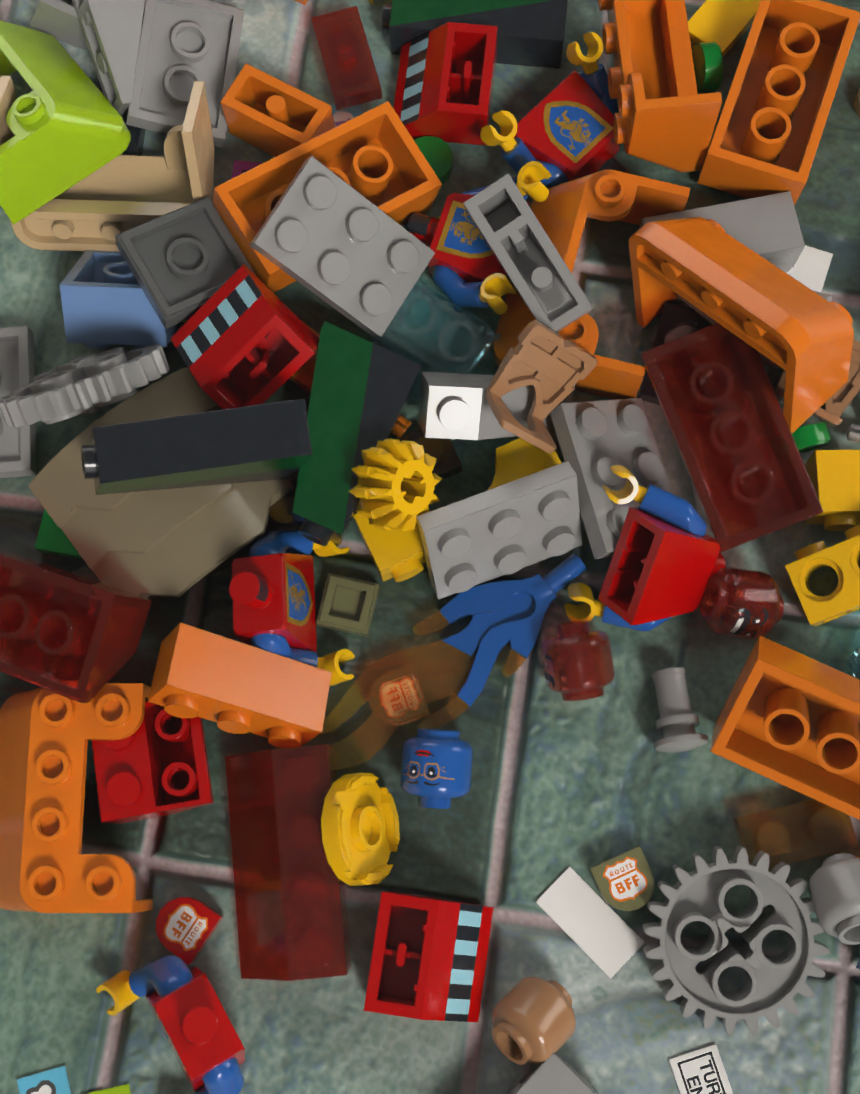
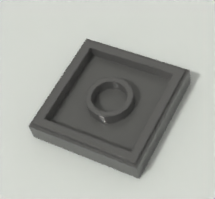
M209 197L115 235L116 246L165 329L189 319L243 264L254 273Z

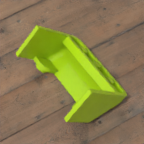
M0 20V77L8 76L17 70L33 90L17 98L10 107L6 121L14 137L0 145V206L11 222L16 224L121 155L128 147L131 135L121 115L53 35Z

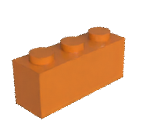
M180 622L161 642L148 702L164 706V710L175 717H200L216 722L217 727L225 732L233 734L249 732L268 738V742L275 747L296 749L322 733L332 672Z

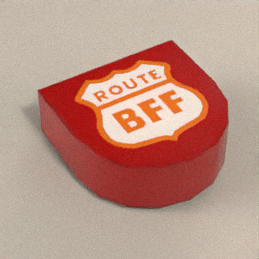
M178 897L167 902L160 910L156 919V933L159 941L167 950L190 965L194 963L224 916L197 898Z

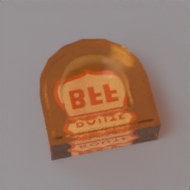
M412 663L383 673L371 685L368 695L370 708L375 716L385 724L393 726L405 725L430 716Z

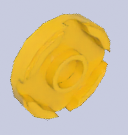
M373 773L344 774L333 782L324 800L321 830L327 861L337 878L349 886L379 884L387 877L393 867V864H387L390 852H397L400 841L399 816L394 798L387 787L380 788L376 780L379 778Z

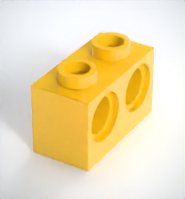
M860 524L844 532L847 540L828 548L824 541L803 547L794 552L796 561L785 565L811 626L817 627L860 610ZM823 567L834 569L838 575L836 589L826 596L814 595L809 586L812 573Z

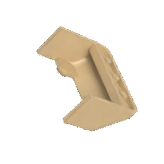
M11 76L0 77V145L14 137L6 121L7 113L17 99ZM194 81L184 123L171 128L166 135L164 141L165 156L119 155L16 224L11 222L17 238L25 245L39 250L119 251L116 246L115 235L206 197H209L213 203L215 147L205 81Z

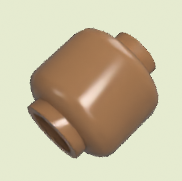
M539 977L523 978L492 1010V1024L494 1027L492 1029V1037L498 1049L512 1062L518 1065H524L525 1063L540 1065L552 1053H556L575 1032L576 1017L572 1009L570 994L556 981H546Z

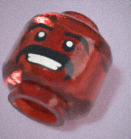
M728 566L721 568L709 578L699 608L701 615L706 619L712 631L723 636L754 640L758 639L759 635L766 636L773 629L774 625L779 622L784 611V600L779 592L777 583L771 575L762 571Z
M588 620L557 624L558 634L548 637L541 645L545 679L548 688L561 693L562 700L564 701L585 700L604 695V687L611 684L615 677L609 635L601 630H590Z

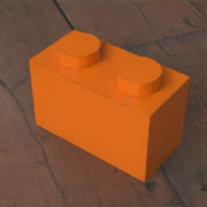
M247 63L220 102L229 133L275 157L335 128L331 105Z

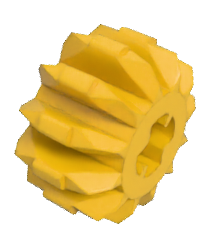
M399 439L378 441L376 447L362 450L364 466L359 465L351 469L358 476V485L348 491L355 497L360 498L355 512L369 518V524L374 525L375 528L398 531L414 530L417 523L416 517L428 513L429 504L440 501L434 494V486L443 478L432 473L437 458L424 453L423 445H419L414 441L402 440L400 442Z

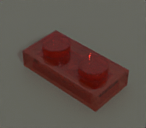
M357 6L311 17L313 31L336 110L382 99L381 85Z

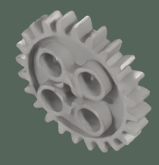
M159 344L154 346L148 345L140 349L138 347L124 352L123 347L96 355L77 357L57 366L55 369L33 377L34 382L25 385V388L10 392L11 394L2 397L0 400V410L7 427L13 426L16 428L24 424L29 426L41 420L46 425L57 423L80 414L94 413L104 406L129 398L137 393L136 388L148 385L149 381L161 378V375L168 373L170 367L162 345L159 346Z
M737 845L732 860H727L722 848L714 846L712 853L713 862L708 864L694 852L692 853L694 870L688 873L677 864L672 866L679 880L675 886L663 881L657 883L662 893L667 897L664 903L657 901H648L647 903L648 909L658 916L659 920L658 922L643 924L642 929L645 934L657 938L658 942L644 947V954L646 958L662 960L650 973L654 981L671 979L662 993L667 1001L674 1000L682 995L684 996L680 1005V1011L685 1018L691 1016L698 1008L701 1009L700 1022L705 1029L709 1030L717 1016L721 1017L723 1027L728 1035H733L737 1020H743L752 1035L757 1034L758 1017L765 1016L774 1028H778L780 1026L776 1010L783 1006L788 1012L797 1016L799 1010L793 997L797 993L812 999L815 996L812 989L805 983L807 976L825 977L826 974L813 962V956L830 954V949L825 944L814 940V935L824 931L817 919L809 917V915L815 912L811 897L799 898L806 890L808 883L801 877L786 883L791 867L783 861L769 871V854L762 850L758 852L752 863L748 861L746 848L741 845ZM743 884L748 886L751 892L748 906L738 912L726 910L724 905L726 892L735 885ZM768 905L774 907V911L770 916L764 917L751 925L760 916L763 908ZM692 921H701L708 925V937L698 947H688L681 943L682 929ZM732 927L741 933L742 940L745 942L737 950L733 945L728 944V939L724 935ZM773 930L785 931L788 942L783 952L776 956L763 954L762 942L767 933ZM719 952L709 962L708 967L704 971H696L695 967L700 961H705ZM733 966L745 970L744 983L737 990L727 992L718 987V979L723 970Z

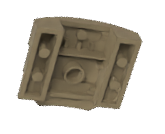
M188 367L154 382L104 414L59 451L28 485L56 525L64 532L125 614L151 595L179 598L229 557L265 534L270 506L295 488L289 479L96 495L94 478L84 479L81 460V446L90 445L93 427L223 410L201 389Z

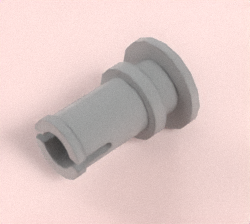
M667 668L652 673L660 719L655 724L657 731L663 732L664 738L654 743V750L658 752H687L709 742L706 734L696 733L695 727L699 726L700 722L698 715L692 714L684 668Z

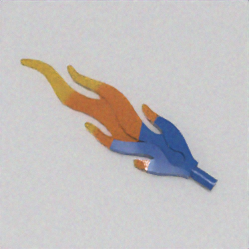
M573 553L543 577L537 574L523 580L491 582L474 586L468 591L458 594L433 616L415 624L412 628L413 632L417 636L432 634L441 631L459 619L473 617L469 625L461 632L448 638L400 650L383 657L368 667L353 683L339 704L324 719L323 730L319 735L334 732L351 718L365 702L372 698L381 697L380 689L385 683L401 682L404 677H408L415 682L414 687L418 691V698L422 701L419 710L429 703L450 696V701L445 707L418 724L414 730L416 735L418 728L435 729L455 720L471 708L481 694L500 651L509 642L510 652L502 669V676L509 678L519 670L536 643L544 616L549 606L556 600V593L587 570L586 566ZM380 700L375 711L351 735L333 745L296 760L280 776L268 801V809L275 811L290 791L306 778L329 771L351 768L369 761L385 746L394 731L417 711H409L400 719H392L387 715L384 707L381 706L382 702Z

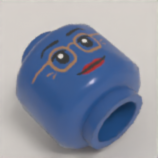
M418 728L417 737L407 739L402 746L401 788L408 794L418 796L419 807L451 808V798L465 796L470 791L473 759L472 746L465 740H460V731Z

